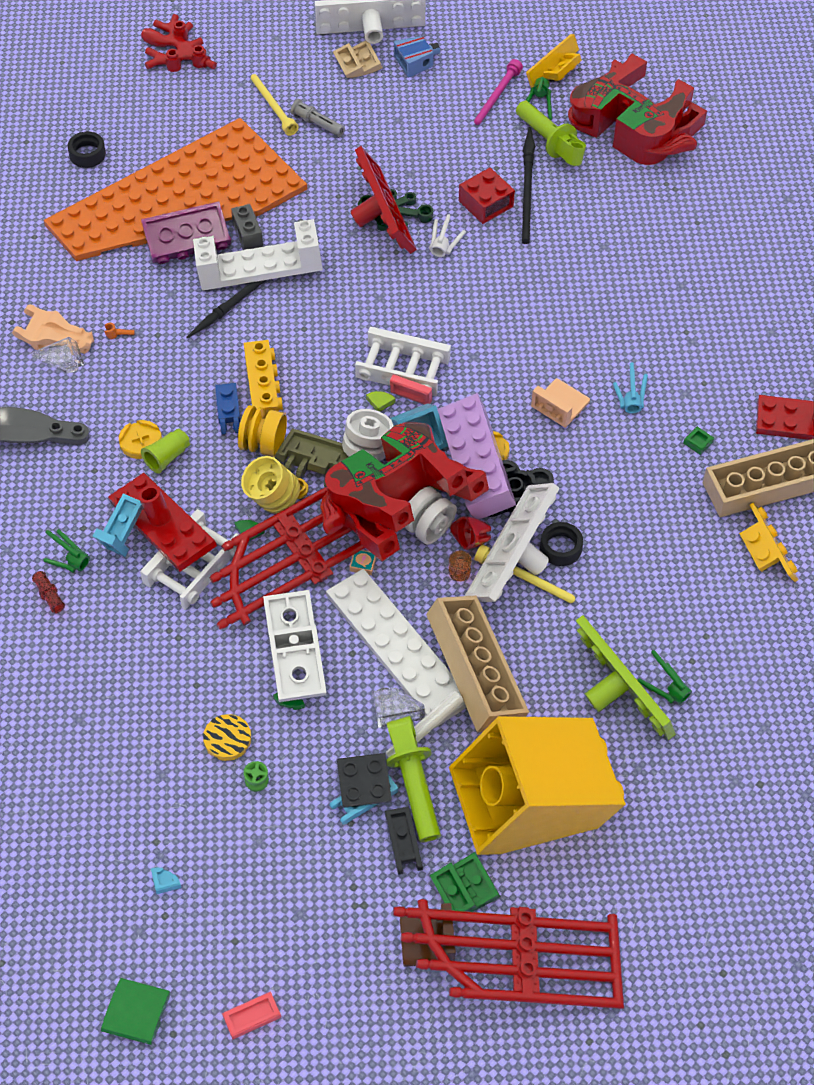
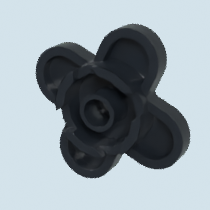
M502 460L516 505L528 485L554 483L553 474L547 469L535 468L530 471H523L513 461ZM516 506L510 507L488 517H495L505 512H509L510 514H512Z

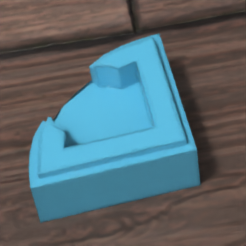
M151 868L157 894L181 888L180 881L175 874L164 870V868Z

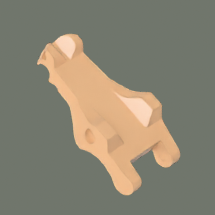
M31 304L27 305L24 310L26 315L32 317L27 328L24 330L16 326L12 331L16 338L30 344L35 350L43 351L48 347L64 346L78 349L79 352L85 354L90 350L91 344L94 342L92 331L86 332L84 328L69 324L56 310L45 311Z

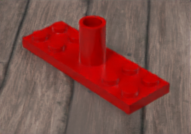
M362 146L355 149L358 157L356 162L364 170L362 175L366 182L370 184L374 195L350 210L352 217L360 227H363L376 217L381 216L383 222L389 227L387 229L389 236L393 240L396 238L400 248H405L410 254L415 252L417 248L380 166Z
M759 395L757 400L756 434L805 440L814 439V401Z
M142 473L108 496L115 508L122 494L140 501L143 509L134 527L179 572L217 547L215 540L145 473Z

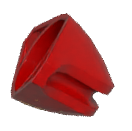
M463 516L450 525L451 533L465 550L476 548L491 540V535L487 533L491 531V526L479 519Z

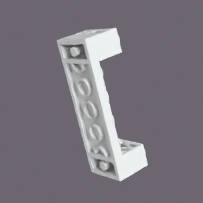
M314 219L294 222L297 238L295 242L218 255L213 236L193 239L196 267L202 291L322 271Z

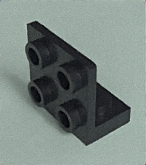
M385 753L337 759V772L343 808L391 802Z

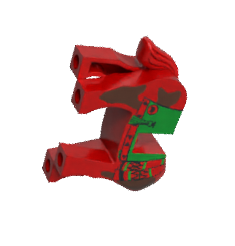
M632 53L623 64L614 59L611 62V69L607 74L580 84L573 89L570 95L572 106L568 111L570 123L578 131L598 138L616 122L612 147L633 161L643 165L657 164L668 155L695 150L697 141L692 136L705 125L707 110L692 102L694 87L678 79L675 82L674 91L671 96L660 103L654 104L647 97L630 88L631 85L645 77L647 61Z
M400 423L393 426L381 437L387 461L385 465L362 449L328 470L325 476L327 492L322 498L320 506L323 516V529L326 534L335 533L343 526L348 527L356 533L362 546L378 559L384 561L400 550L396 532L414 521L411 504L408 501L420 490L431 486L445 491L449 496L456 495L469 501H473L489 490L486 473L482 470L467 468L461 463L449 459L445 452L437 447L432 429L425 423Z

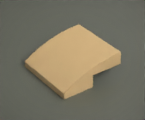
M366 40L354 47H351L348 43L333 51L346 78L367 75L383 68L371 44Z

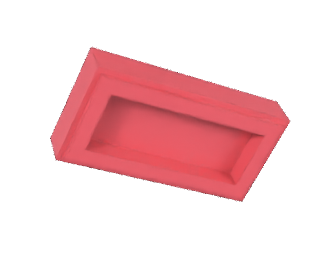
M394 374L390 379L391 393L424 405L431 404L432 388Z
M271 991L222 1013L232 1039L281 1018Z

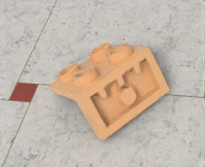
M556 378L545 390L540 386L533 390L531 407L566 428L590 403V398Z

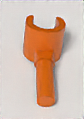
M110 322L105 324L106 330L104 332L109 339H114L118 335L135 334V330L116 329L115 325Z

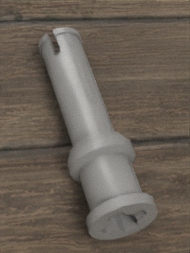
M296 99L291 106L290 113L292 115H298L305 122H312L337 137L343 135L345 126L318 113L314 106L304 104L301 99Z

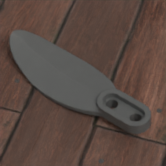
M0 407V442L40 443L50 440L55 443L82 445L89 439V429L83 423L55 420L46 414L25 408Z

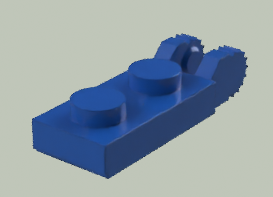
M236 383L215 385L221 434L225 435L227 432V425L225 423L234 422L233 429L235 433H238L240 413Z

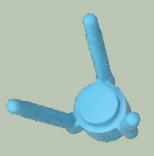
M633 362L630 363L631 391L627 392L624 398L617 383H613L620 401V408H625L627 413H637L644 408V396L648 377L647 374H644L640 395H638L635 388Z

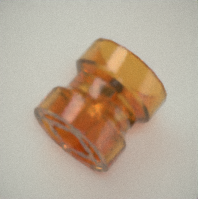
M459 550L450 555L448 571L449 576L453 580L465 581L470 577L472 564L470 554Z

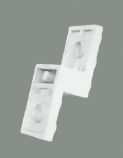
M309 590L263 596L279 702L326 695L316 625L314 624ZM288 611H292L296 614V618L293 621H286L283 615ZM297 669H302L306 672V676L302 680H296L292 676L293 672Z

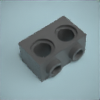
M247 204L231 208L233 227L242 249L263 247L262 231L251 205Z

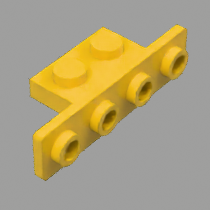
M574 34L567 36L526 72L531 88L534 87L536 79L540 77L554 81L562 80L569 71L575 69L576 65L582 61L580 54H575L579 47Z
M751 503L750 507L758 522L739 534L758 569L762 572L780 561L788 576L794 582L798 581L799 579L795 574L798 572V569L792 560L788 561L785 555L788 554V551L782 542L778 543L775 538L778 536V533L772 524L768 525L766 519L769 517L762 506L758 508L754 503Z

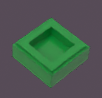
M697 426L684 439L683 444L701 455L714 442V437Z

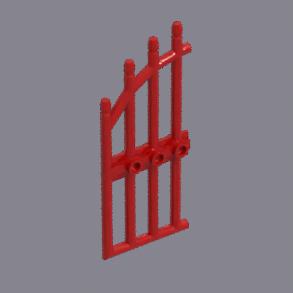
M327 487L221 545L224 551H228L234 546H237L231 564L220 569L219 572L213 573L209 578L214 583L230 575V590L212 599L210 604L215 608L222 605L223 602L225 603L232 599L236 612L228 615L227 618L221 619L216 624L219 630L228 627L229 624H233L238 620H241L243 626L249 624L251 619L248 615L263 607L264 599L262 596L244 606L240 594L294 563L299 562L305 572L264 596L288 593L309 580L314 585L321 583L333 575L331 567L365 549L359 541L331 558L324 560L318 550L353 530L343 526L335 533L328 534L312 543L306 532L323 523L322 513L301 525L293 516L321 500L327 492ZM274 526L280 537L244 556L250 538ZM284 544L292 552V555L239 584V569Z
M425 899L417 901L418 908H405L401 906L393 908L394 916H406L407 918H418L421 920L424 933L413 934L412 932L401 933L400 940L405 943L428 944L437 960L418 959L416 961V968L446 971L464 986L463 989L461 987L449 988V996L624 1009L618 919L616 914L607 915V922L536 917V909H529V907H511L510 915L429 909L428 901ZM431 920L510 925L511 940L435 934ZM537 928L608 933L609 947L537 942ZM441 945L512 950V965L451 961ZM538 952L609 957L611 972L538 967ZM465 973L513 976V991L483 989ZM539 978L612 983L613 997L541 993Z

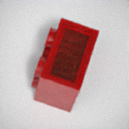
M489 167L459 184L458 201L484 224L514 207L515 190Z

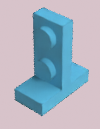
M122 494L104 531L96 528L92 537L106 549L126 557L129 548L124 544L143 509L140 501Z

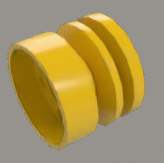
M248 405L239 425V449L246 451L249 448L250 452H256L260 445L262 455L276 457V452L285 439L287 429L286 413L270 410L265 418L264 408L256 409L255 406Z

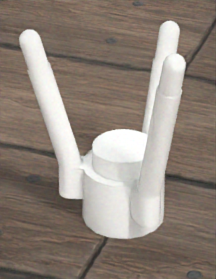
M450 214L446 216L440 236L437 238L438 220H434L429 250L437 257H444L446 254L450 255L454 246L466 233L463 230L449 245V240L444 235L451 217Z

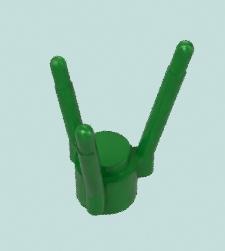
M540 77L536 79L526 101L530 102L534 94L540 98L546 96L548 118L552 120V91L549 89L550 83L546 78Z
M60 529L56 532L63 540L51 531L46 530L45 533L68 551L66 555L68 564L44 558L43 561L67 569L72 573L75 570H84L90 561V556L82 551Z
M652 650V655L673 680L667 688L669 694L640 678L637 681L644 687L664 697L670 704L674 701L678 704L683 703L691 695L692 690L681 680L671 665L665 663L658 653Z

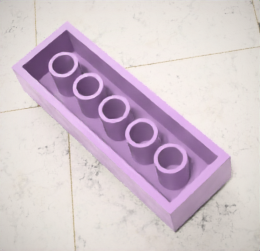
M478 393L439 408L438 413L452 460L461 463L467 468L482 470L486 473L489 490L473 501L464 499L471 516L480 520L516 506L486 409Z

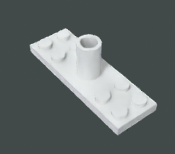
M426 0L315 1L316 34L364 31L365 40L368 43L376 44L383 39L382 29L425 26Z
M554 483L527 486L465 596L477 595L479 602H495L502 595V589L512 577L517 563H520L533 575H538L546 568L549 561L548 557L532 545L530 540L539 524L545 519V513L549 506L554 503L556 494L560 489Z

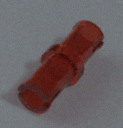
M36 572L32 576V581L39 589L41 599L47 602L52 612H61L65 608V604L57 593V587L51 584L45 572Z

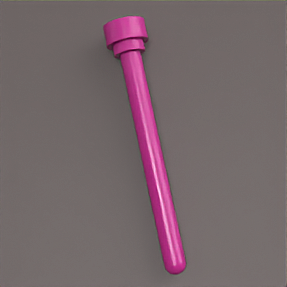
M512 59L508 63L507 73L474 119L476 125L482 123L512 77L519 75L522 71L523 65L519 60Z

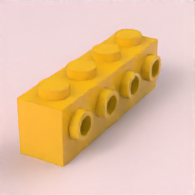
M269 340L244 342L251 403L256 409L264 408L266 418L270 410H283L282 398H277V394L280 393L279 380L275 381L274 377H278L277 365L272 364V361L275 360L274 348H270Z

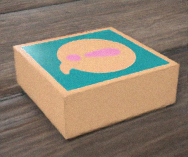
M361 550L352 556L350 571L358 572L364 569L369 575H372L376 556L370 551Z

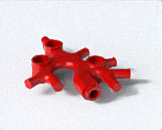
M173 14L169 23H164L157 19L154 21L153 26L169 33L168 35H163L152 28L143 29L141 38L144 42L156 47H176V49H169L166 54L147 47L145 54L153 57V59L145 62L147 69L157 65H166L168 71L177 72L182 67V60H191L196 68H216L217 63L207 56L206 49L202 46L204 42L201 37L188 41V32L193 28V24L191 22L185 24L179 20L178 15Z

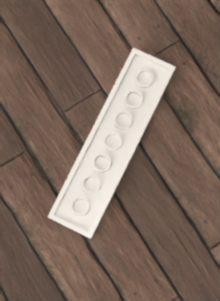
M361 569L326 591L328 599L424 716H427L453 691L460 694L452 673L364 569ZM464 701L436 727L466 708Z

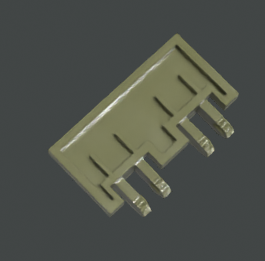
M294 428L291 429L276 452V459L278 461L285 462L287 457H289L285 467L290 472L294 466H298L296 477L301 479L307 470L325 475L328 469L349 457L344 452L342 443Z

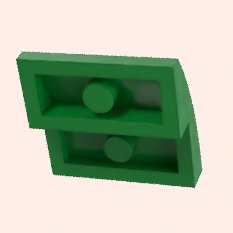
M475 852L454 865L452 863L447 864L430 875L444 903H451L453 911L473 912L501 897Z
M120 978L106 1011L101 1032L151 1045L160 1027L161 1016L170 998V991Z

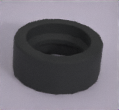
M79 132L68 141L67 146L70 160L78 167H94L99 165L106 156L104 140L95 132ZM83 146L97 147L91 153L83 154L76 152Z
M556 522L547 526L542 532L540 551L548 557V563L555 566L571 565L582 554L583 536L576 526L567 522ZM565 536L574 542L575 547L568 552H557L548 545V541L552 537Z

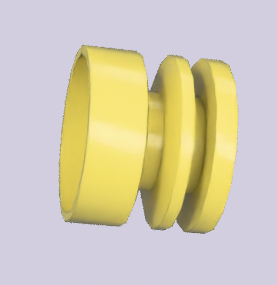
M258 457L245 468L242 475L241 486L243 492L267 512L279 513L292 506L299 496L300 483L298 478L274 457Z

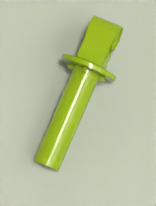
M525 100L518 104L516 114L547 140L546 152L553 158L562 157L566 163L573 166L582 164L586 144L577 138V130L573 125L562 124L557 126L528 101Z
M411 716L387 722L389 735L396 753L387 758V766L392 768L400 767L419 841L429 842L441 837L421 762L432 755L431 749L428 747H418Z

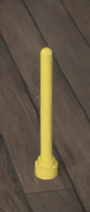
M252 74V82L281 120L282 130L288 136L294 135L299 129L296 121L286 116L256 74Z
M482 544L478 548L474 560L483 564L491 548ZM515 566L513 575L568 603L575 601L573 594Z

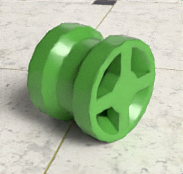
M253 761L245 766L244 778L246 787L254 792L262 791L267 787L269 776L265 764Z

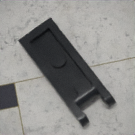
M409 806L385 811L398 875L403 874V864L416 862L417 870H423Z

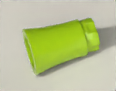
M178 428L153 444L142 448L141 456L153 472L160 474L191 445L190 439L185 432Z

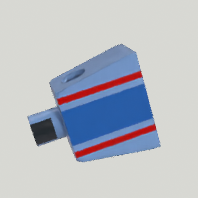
M422 36L394 41V57L408 78L433 66V55L440 54L439 44L436 42L428 45Z

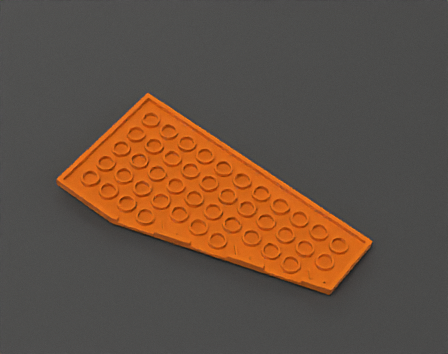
M238 118L44 219V225L76 261L99 256L104 251L128 245L135 247L147 244L141 219L218 201L220 202L225 221L232 220L231 208L247 204L251 205L256 217L308 189L307 183L241 118Z

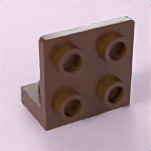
M451 903L441 904V910H452ZM406 916L400 917L401 933H424L420 919L407 918ZM431 920L435 934L454 935L453 921ZM401 941L403 966H416L418 959L437 960L428 944L405 943ZM441 945L449 959L455 961V946Z

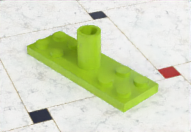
M584 615L576 620L579 627L576 631L580 635L581 641L588 649L591 648L595 658L602 666L606 664L612 671L611 674L584 693L588 701L599 713L628 691L635 699L634 702L645 719L650 717L651 726L660 737L664 734L669 741L676 735L671 720Z

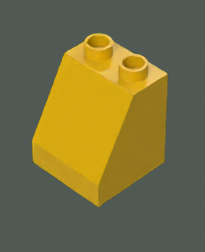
M498 716L449 766L477 855L504 854L598 829L626 805L623 787L616 780L607 756L606 742L600 737L593 718Z

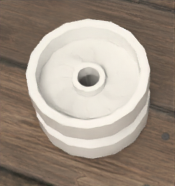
M359 409L353 411L347 416L342 442L344 452L350 457L364 449L377 460H383L385 453L381 437L394 426L392 420L387 415L376 410Z
M431 486L425 487L409 501L414 521L404 528L411 533H415L416 537L426 545L432 544L450 527L455 518L457 507L448 499L442 498V495Z

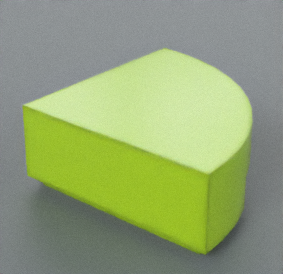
M375 391L366 394V400L379 412L396 403V398L386 392Z

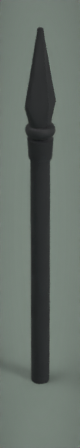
M531 127L528 128L522 150L525 166L522 222L523 244H529L532 166L536 147Z
M266 280L249 283L228 301L214 308L212 313L207 315L186 338L188 339L210 326L217 319H222L233 306Z

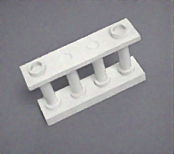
M370 326L368 346L371 349L365 363L356 361V378L390 385V379L394 374L432 388V396L437 397L438 380H434L440 363L448 365L451 345ZM379 349L391 351L385 368L373 365ZM399 354L411 356L406 372L394 370ZM420 358L432 361L426 377L414 375Z
M197 509L190 516L218 545L221 546L228 541V539L206 527L205 514ZM237 546L228 551L221 549L216 556L209 552L201 558L209 563L202 572L191 565L182 570L194 578V581L187 588L164 574L165 570L172 566V564L158 551L140 571L142 582L150 588L155 582L159 581L180 594L181 606L186 610L198 600L199 594L211 582L209 577L213 573L219 572L231 560Z

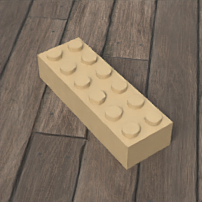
M814 439L707 467L702 483L719 517L750 510L751 503L761 507L814 492Z
M477 595L437 598L426 615L476 731L483 732L498 716L526 717L529 710Z

